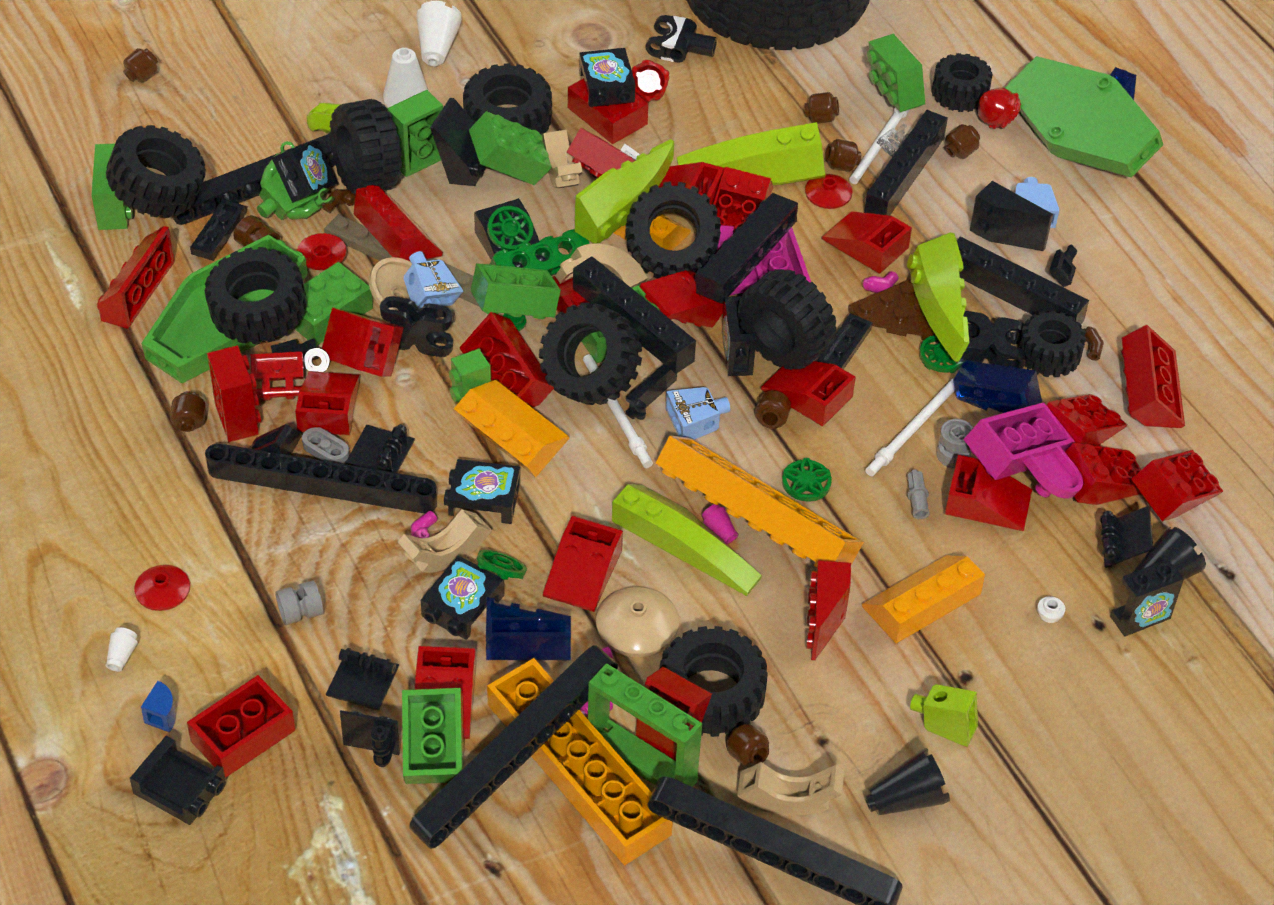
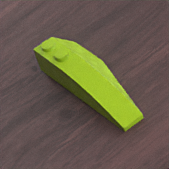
M817 122L750 134L710 145L677 157L678 165L704 162L723 168L729 167L771 178L772 185L825 177L822 143Z
M670 139L652 148L648 155L644 153L638 155L634 162L626 161L622 163L621 168L618 170L615 168L608 170L575 195V232L592 243L599 244L604 239H608L618 228L626 225L630 208L634 202L638 201V196L642 192L648 193L650 187L656 184L659 186L673 161L674 141Z
M950 232L918 245L914 254H911L908 258L907 268L910 271L911 283H913L917 300L930 327L952 359L959 362L969 344L968 319L964 317L966 298L961 297V290L964 289L965 283L964 279H961L959 276V271L963 270V261L955 233Z
M628 484L612 501V522L745 596L761 580L762 575L691 512L642 484Z

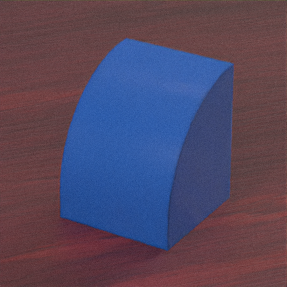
M157 681L141 706L143 720L145 724L170 732L176 721L172 693L164 683Z

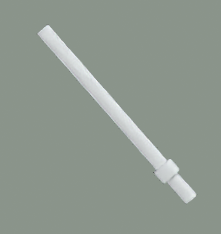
M896 107L894 108V114L850 176L849 181L852 184L858 183L899 121L906 117L910 109L899 112Z
M588 354L583 357V362L590 374L599 369L592 355ZM608 398L607 404L626 435L632 453L638 456L644 468L651 467L653 461L646 451L647 446L644 440L636 434L618 400Z
M951 379L886 448H881L875 455V460L865 469L869 476H874L882 466H887L902 445L959 387L960 384L956 379Z

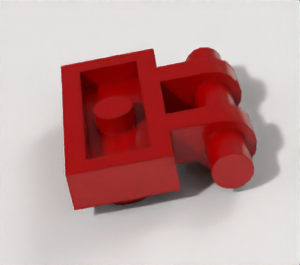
M302 352L250 354L251 373L254 374L256 382L262 381V388L253 389V391H256L258 398L268 401L271 398L286 397L288 400L294 399L299 395L302 386H294V380L304 379ZM285 380V387H270V381Z

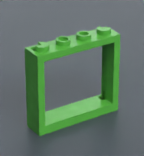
M606 663L589 682L588 720L627 765L641 777L656 785L657 780L665 776L693 787L698 779L702 723ZM610 701L677 743L676 761L610 720ZM687 722L694 726L690 731L689 726L685 725ZM607 728L610 731L607 733L604 729Z

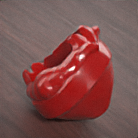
M643 60L642 63L633 66L632 73L636 84L635 93L646 102L660 100L668 86L670 79L669 71L651 60Z
M1006 88L986 91L979 100V118L988 124L990 128H1005L1020 112L1021 100L1019 99V94L1012 93Z

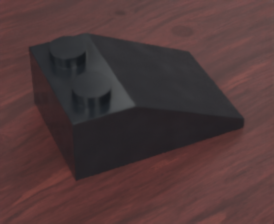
M449 98L430 129L449 184L475 186L480 176L483 175L486 166L480 164L469 129L475 122L454 98Z
M991 181L976 195L970 231L989 242L1044 251L1053 214L1000 184Z
M519 198L474 212L475 234L490 259H492L495 253L501 251V248L491 241L487 233L488 220L495 210L503 206L518 207L529 216ZM508 212L512 218L520 216L517 213ZM498 215L493 219L492 224L499 222ZM524 219L519 220L518 222H519L520 224H522V222L524 221ZM526 223L522 230H524L525 233L528 235V226ZM534 226L533 235L529 241L531 245L539 243ZM494 228L492 230L500 231V228ZM520 234L517 235L519 238L524 239ZM503 235L496 236V238L501 241ZM505 238V244L508 245L509 239ZM514 240V242L512 243V245L521 244V243L516 242L515 240ZM536 255L539 261H546L544 256ZM513 262L515 267L524 268L520 262Z

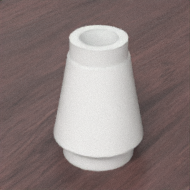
M119 627L115 629L114 633L110 634L106 662L108 669L116 672L122 671L138 644L136 640L137 634L134 631Z

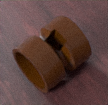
M253 215L243 218L237 224L233 234L234 240L242 247L267 235L280 240L278 233Z

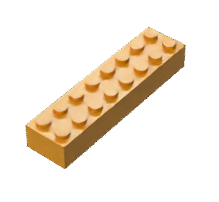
M669 436L655 463L663 468L661 472L673 479L678 477L684 481L683 486L694 492L699 490L706 494L704 498L715 505L720 503L727 507L726 512L739 519L742 516L749 521L747 525L759 532H762V530L771 534L769 538L780 545L786 543L793 548L792 553L803 559L807 557L815 561L814 566L816 568L818 560L848 562L852 565L864 543L692 438Z
M533 658L487 685L488 706L507 727L554 680ZM580 710L531 756L624 866L672 836L673 822L656 815L647 806L652 792Z

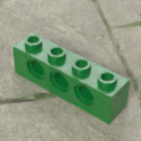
M575 229L564 232L562 236L555 238L548 236L536 244L524 243L518 246L516 250L509 252L508 250H501L494 254L489 265L515 267L513 262H520L524 268L548 270L550 275L553 276L560 270V264L571 258L578 247L590 243L589 240L575 232ZM564 248L569 254H562L558 249ZM536 255L544 256L546 261H539Z

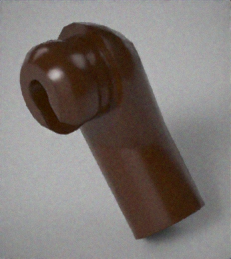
M336 189L328 196V198L333 196L334 201L330 204L323 203L322 209L327 213H331L337 204L353 206L355 204V194L348 189Z
M1088 326L1086 329L1084 328L1086 333L1085 342H1090L1088 358L1097 361L1101 357L1104 341L1096 328Z

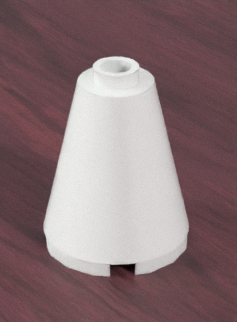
M442 1L423 3L421 8L417 10L416 15L422 60L427 65L433 67L441 65L445 61L462 21L461 12L453 5L452 8L445 6L446 2Z
M400 48L392 55L383 92L384 103L388 108L424 90H428L416 54L411 49Z

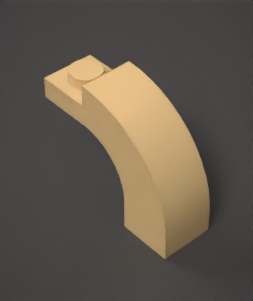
M567 130L543 133V143L552 165L548 174L553 186L557 188L580 184L578 174L582 173L581 163L572 162V156L567 153L569 148Z
M596 243L578 247L571 258L560 264L561 268L555 275L561 284L573 278V268L593 256L631 288L644 283L648 279L638 262L628 253L611 245Z
M461 509L452 522L440 533L429 538H418L403 534L398 543L405 550L403 552L404 555L414 562L422 572L433 573L447 569L458 555L463 558L468 557L483 543L492 530L476 513Z
M760 762L740 772L738 797L759 809L772 813L811 815L829 810L830 800L842 795L844 769L834 765L811 776L791 777L780 774Z

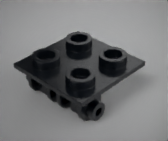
M366 424L346 460V464L397 473L415 438L408 437L407 428L401 424L394 427L392 432Z
M1150 506L1118 518L1111 511L1102 513L1100 517V522L1102 523L1101 541L1103 542L1102 554L1104 555L1105 568L1153 550Z
M351 648L341 649L339 653L341 663L326 692V696L380 710L399 668V664L393 663L391 659L378 658L374 654L370 656L366 652L360 654L359 652L352 651Z
M340 710L343 745L372 750L374 754L373 761L379 767L387 766L391 761L392 754L400 755L397 720H392L385 716L364 715L358 711L348 712Z

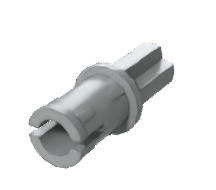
M915 469L907 475L909 484L907 495L909 500H911L913 517L915 519H925L930 515L927 502L929 492L925 488L923 473Z

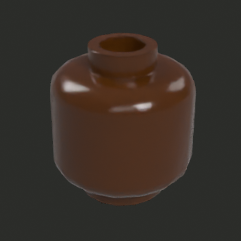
M137 48L124 59L125 70L123 72L130 81L137 80L144 83L157 72L158 60L148 49Z
M831 92L812 94L809 97V103H805L806 117H811L812 122H817V124L834 121L836 115H839L838 98L834 97Z
M961 124L946 135L945 149L951 157L956 156L960 159H965L979 148L980 135L973 126Z
M836 139L832 144L829 143L827 145L825 161L828 162L829 167L832 169L850 172L856 165H859L861 151H858V146L853 141Z
M772 390L765 392L758 401L755 410L756 419L762 426L769 429L782 427L787 422L791 410V402L782 392Z
M186 391L172 400L171 422L184 432H191L200 428L205 420L206 403L195 392Z
M743 724L730 732L727 741V751L729 755L743 766L752 767L760 762L763 763L769 755V740L767 736L754 726Z

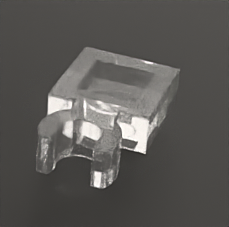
M902 124L897 131L894 128L890 129L876 143L893 157L909 135L904 132L907 125Z

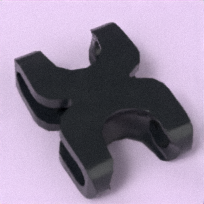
M395 296L386 297L380 303L381 317L391 324L404 327L399 345L400 350H408L412 345H415L422 354L436 357H446L452 352L453 339L450 334L444 332L450 327L453 320V315L449 308L428 303L419 309L412 300ZM392 307H393V308H397L399 311H397V310H390V309H388V308H392ZM435 343L445 344V346H437Z
M964 312V317H967L968 322L971 324H968L969 344L966 348L967 352L963 353L960 361H964L967 364L980 365L987 359L995 369L1011 372L1019 371L1025 366V352L1023 349L1011 345L1020 343L1024 326L1023 322L1001 317L995 323H991L989 317L983 313Z

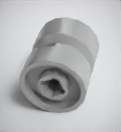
M951 419L941 427L937 458L943 465L955 468L958 455L971 456L970 447L963 440L973 429L969 422L962 419Z
M314 580L299 584L296 590L288 587L275 591L278 608L285 625L301 621L302 616L309 619L324 614L321 597Z

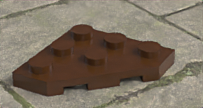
M911 279L849 304V313L873 322L872 327L887 329L886 333L905 337L908 333L922 336L921 340L935 335L921 310Z

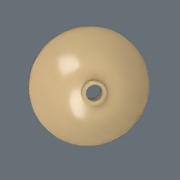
M395 257L385 258L372 268L369 275V287L379 306L389 296L410 299L403 279L405 273L412 266L410 261ZM392 307V308H388V309H390V310H397V311H399L397 308H393V307Z
M628 587L612 593L601 603L596 615V628L601 640L613 651L630 657H647L663 651L675 639L679 628V616L674 604L662 593L645 587Z

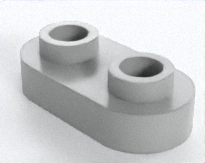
M318 427L310 428L302 435L303 448L306 452L321 461L339 464L346 463L349 457V447L341 439Z

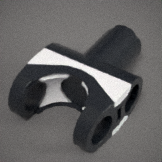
M662 15L656 19L654 29L663 36L650 37L645 46L646 51L653 57L680 63L685 60L688 52L713 57L717 38L696 33L697 25L691 19ZM659 23H667V25H669V28H663L659 25ZM650 44L658 45L660 50L653 49Z

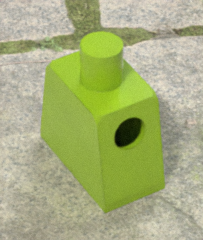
M936 684L932 686L927 697L919 694H914L912 697L910 710L924 714V727L927 731L968 747L978 727L977 692Z

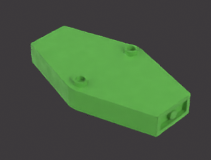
M1036 56L1005 87L1012 93L1019 94V99L1021 100L1019 113L1050 153L1059 158L1132 178L1164 145L1160 131L1117 79L1111 75Z
M270 235L237 250L239 253L245 251V248L256 250L258 247H266L268 251L272 249L280 251L281 255L286 254L298 265L303 281L308 274L304 255L299 251L292 250L283 241L276 240ZM221 259L191 273L184 279L141 343L145 359L182 384L209 370L207 353L237 345L240 353L258 345L252 344V342H247V344L239 343L236 338L231 340L220 333L212 322L205 298V282L207 277L210 276V271L213 267L219 266L218 262ZM254 290L244 294L238 300L245 302L259 301L268 297L274 291Z

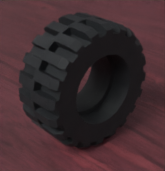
M504 63L503 66H498V64L491 65L489 69L485 67L479 71V74L475 73L470 78V81L466 83L463 92V109L475 123L487 111L494 115H500L511 122H517L530 130H536L542 135L547 132L552 121L551 87L541 74H536L535 70L531 68L526 69L523 65L517 64L512 66L511 63ZM510 104L516 105V107L505 108L499 107V105Z
M375 99L339 105L331 116L329 138L331 139L330 147L334 157V165H336L338 176L341 177V182L346 186V189L356 194V189L369 185L379 186L383 190L391 189L398 182L401 174L400 168H402L400 139L396 132V125L392 121V115L387 111V107L382 102Z
M147 125L146 128L137 126L133 130L129 129L118 137L106 167V179L111 191H115L114 194L119 201L123 200L128 208L131 209L133 207L138 213L143 215L144 213L150 214L151 217L163 215L166 218L173 216V214L176 216L184 213L193 206L204 181L206 169L204 159L200 156V151L197 147L192 146V142L189 139L182 138L181 134L176 131L174 133L168 131V128H155V125ZM146 167L153 168V169H156V170H158V171H161V172L164 173L165 175H160V174L154 173V172L150 171L149 169H147Z
M664 182L663 187L659 188L656 184L650 187L648 193L642 192L638 196V201L632 204L626 223L625 238L627 239L628 252L632 253V257L642 265L641 268L646 274L651 271L654 273L653 277L658 279L661 276H668L685 270L696 273L699 268H703L711 255L716 253L721 234L720 218L717 217L718 210L715 204L710 205V198L705 193L702 196L698 194L699 189L695 186L688 189L685 188L686 183L678 182V186H672L671 182ZM665 213L681 214L694 224L696 238L685 249L677 251L664 249L658 246L650 236L652 221Z
M258 247L256 250L245 248L243 252L238 253V251L230 254L229 258L224 257L218 262L219 266H214L210 271V276L206 279V288L204 290L210 316L216 329L231 340L236 338L237 342L247 344V342L261 344V341H267L268 343L275 341L276 337L280 336L282 338L287 335L289 329L293 330L299 324L298 320H301L305 314L304 309L307 307V299L299 267L286 254L281 255L280 251L274 249L268 251L266 247ZM254 290L274 291L271 295L259 301L245 302L238 300L244 294Z
M777 269L766 273L742 294L738 306V318L741 319L740 326L742 330H745L746 334L755 333V350L761 352L763 358L767 361L771 360L774 362V365L778 367L784 366L785 369L789 370L793 368L803 369L809 366L834 342L837 328L835 326L836 317L832 314L833 308L830 303H827L824 293H820L813 282L807 281V277L802 274L796 275L795 271Z
M581 303L579 307L576 305L567 307V313H558L555 316L556 321L554 324L550 322L546 327L549 330L547 335H542L540 343L544 345L543 349L539 350V358L543 359L540 368L542 373L547 374L545 380L554 387L557 393L586 405H594L595 403L599 405L606 404L608 398L616 400L620 397L619 392L621 390L626 392L631 387L629 384L630 380H636L638 372H635L637 365L641 366L642 358L638 356V352L642 351V344L636 341L639 338L637 330L632 328V323L627 318L600 304ZM600 331L603 333L607 343L605 360L596 372L589 376L581 377L575 367L576 349L586 336Z
M707 626L698 627V631L693 632L691 629L684 632L682 638L676 637L670 642V646L664 650L659 669L665 667L686 680L698 672L712 670L727 674L737 683L728 690L710 692L712 696L702 720L701 736H703V733L711 734V737H719L720 733L729 735L733 729L743 724H750V720L754 721L758 717L760 709L763 708L765 702L768 672L765 658L762 657L761 650L756 645L752 646V640L745 635L741 637L738 635V631L732 629L726 631L720 626H714V629H707Z

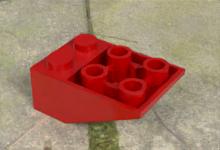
M704 162L670 166L658 187H663L664 182H671L672 186H678V182L686 183L685 188L691 189L692 186H695L699 189L698 194L702 196L705 193L710 198L709 203L712 205L725 168Z
M725 167L713 203L718 210L717 217L720 218L721 225L733 226L734 234L737 227H741L746 222L748 216L759 208L760 203L771 195L773 190L771 178Z
M851 211L825 233L822 239L880 274L909 248L912 227L894 216Z
M685 270L641 283L639 286L646 293L645 298L657 305L660 312L670 320L675 319L684 324L688 322L698 327L706 326L713 328L723 314L724 302L721 304L696 293L695 272Z
M332 307L322 349L328 354L331 361L373 375L390 377L394 369L404 327Z
M813 361L803 369L793 368L789 370L785 369L784 366L781 367L761 386V390L764 392L772 390L784 393L791 402V408L823 427L853 397L856 376L835 364Z
M309 371L299 391L295 409L297 430L305 432L310 428L318 427L331 434L350 435L360 375Z
M1093 394L1049 401L1046 405L1074 439L1075 443L1099 446L1128 425L1120 419L1121 416L1117 412L1108 409L1102 404V400Z
M1074 442L1066 450L1065 453L1078 468L1083 479L1082 488L1074 496L1077 503L1099 505L1142 494L1131 480L1141 471L1136 457L1131 451Z
M1193 450L1152 460L1131 479L1162 522L1176 518L1223 492L1219 486L1218 479L1207 470L1202 458Z
M958 455L945 514L1024 531L1032 489L1011 476L995 480L987 473L979 459Z
M571 516L562 535L543 591V597L595 612L622 553L623 531Z
M818 560L817 570L811 571L807 616L809 632H807L806 649H811V660L813 661L817 659L846 618L851 586V563Z
M418 646L415 690L461 688L463 696V739H470L476 675L475 648Z
M665 667L648 676L644 685L645 688L702 723L712 693ZM637 718L636 736L676 761L677 743ZM688 722L685 724L689 726V731L694 727Z

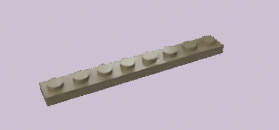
M339 214L324 228V233L339 237L345 245L379 261L392 257L365 226ZM430 258V259H426V260H427V261H431V260H438V259ZM445 263L463 289V293L459 298L479 306L470 291L473 275Z

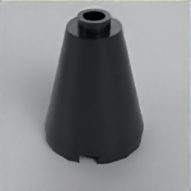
M1169 527L1155 542L1153 550L1145 555L1133 572L1164 560H1170L1185 580L1203 571L1206 567V561L1202 552L1199 555L1196 553L1194 547L1197 544L1186 532L1178 527L1173 529Z
M927 748L918 751L868 787V795L864 796L870 812L876 811L878 815L943 805L950 801L949 793H942L941 786L946 783L933 755H928Z

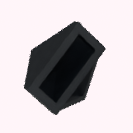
M285 424L256 437L250 449L291 455L304 432Z

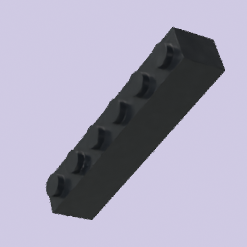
M929 110L925 111L867 192L864 213L889 216L892 214L944 140L948 117Z
M772 193L766 200H763L759 208L748 216L746 222L741 227H737L733 236L729 240L724 241L720 250L716 254L711 255L706 265L698 269L695 275L696 293L723 304L724 298L732 294L797 222L798 202Z
M961 236L957 239L963 261V270L959 271V276L964 281L1031 315H1039V312L1042 311L1046 313L1055 311V313L1059 314L1060 312L1066 313L1065 316L1068 317L1072 316L1075 318V322L1080 324L1084 322L1089 304L1088 299Z
M593 256L573 268V290L590 304L603 305L627 318L632 323V328L636 329L639 334V338L636 341L640 342L642 347L675 374L695 362L696 340Z

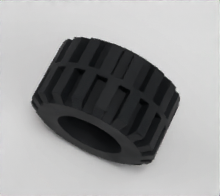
M956 53V55L950 54L947 55V58L943 57L940 59V62L936 65L932 86V95L935 97V100L940 102L941 106L948 107L952 111L970 112L973 109L978 110L980 97L986 91H989L993 74L987 62L980 60L977 56Z
M1042 311L1039 312V315L1033 314L1030 316V319L1025 321L1019 348L1025 352V367L1027 369H1033V373H1041L1045 377L1053 375L1054 378L1060 377V374L1066 376L1070 371L1074 372L1077 369V365L1081 361L1086 333L1084 329H1081L1082 325L1079 322H1075V318L1065 316L1066 313L1062 312L1059 314L1055 313V311H1049V313Z

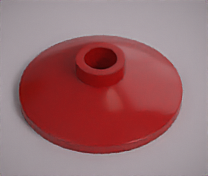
M825 174L823 178L811 179L805 187V194L808 200L814 205L826 209H835L846 205L851 200L853 193L850 183L846 179L834 174Z
M327 233L308 236L300 242L297 251L301 252L306 258L307 268L313 270H326L337 262L342 263L346 257L345 243L339 237Z
M158 565L147 569L137 578L134 592L136 599L142 606L155 611H164L177 607L187 598L190 592V581L187 574L180 568L172 565Z

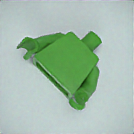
M286 141L282 143L280 150L283 153L285 152V145H290L291 148L295 146L293 143ZM271 160L264 169L260 182L262 190L259 195L263 202L257 206V210L264 218H267L274 212L281 220L286 218L291 220L306 219L322 208L323 203H332L334 197L331 196L324 200L323 195L329 189L323 188L318 194L314 193L292 203L275 164Z

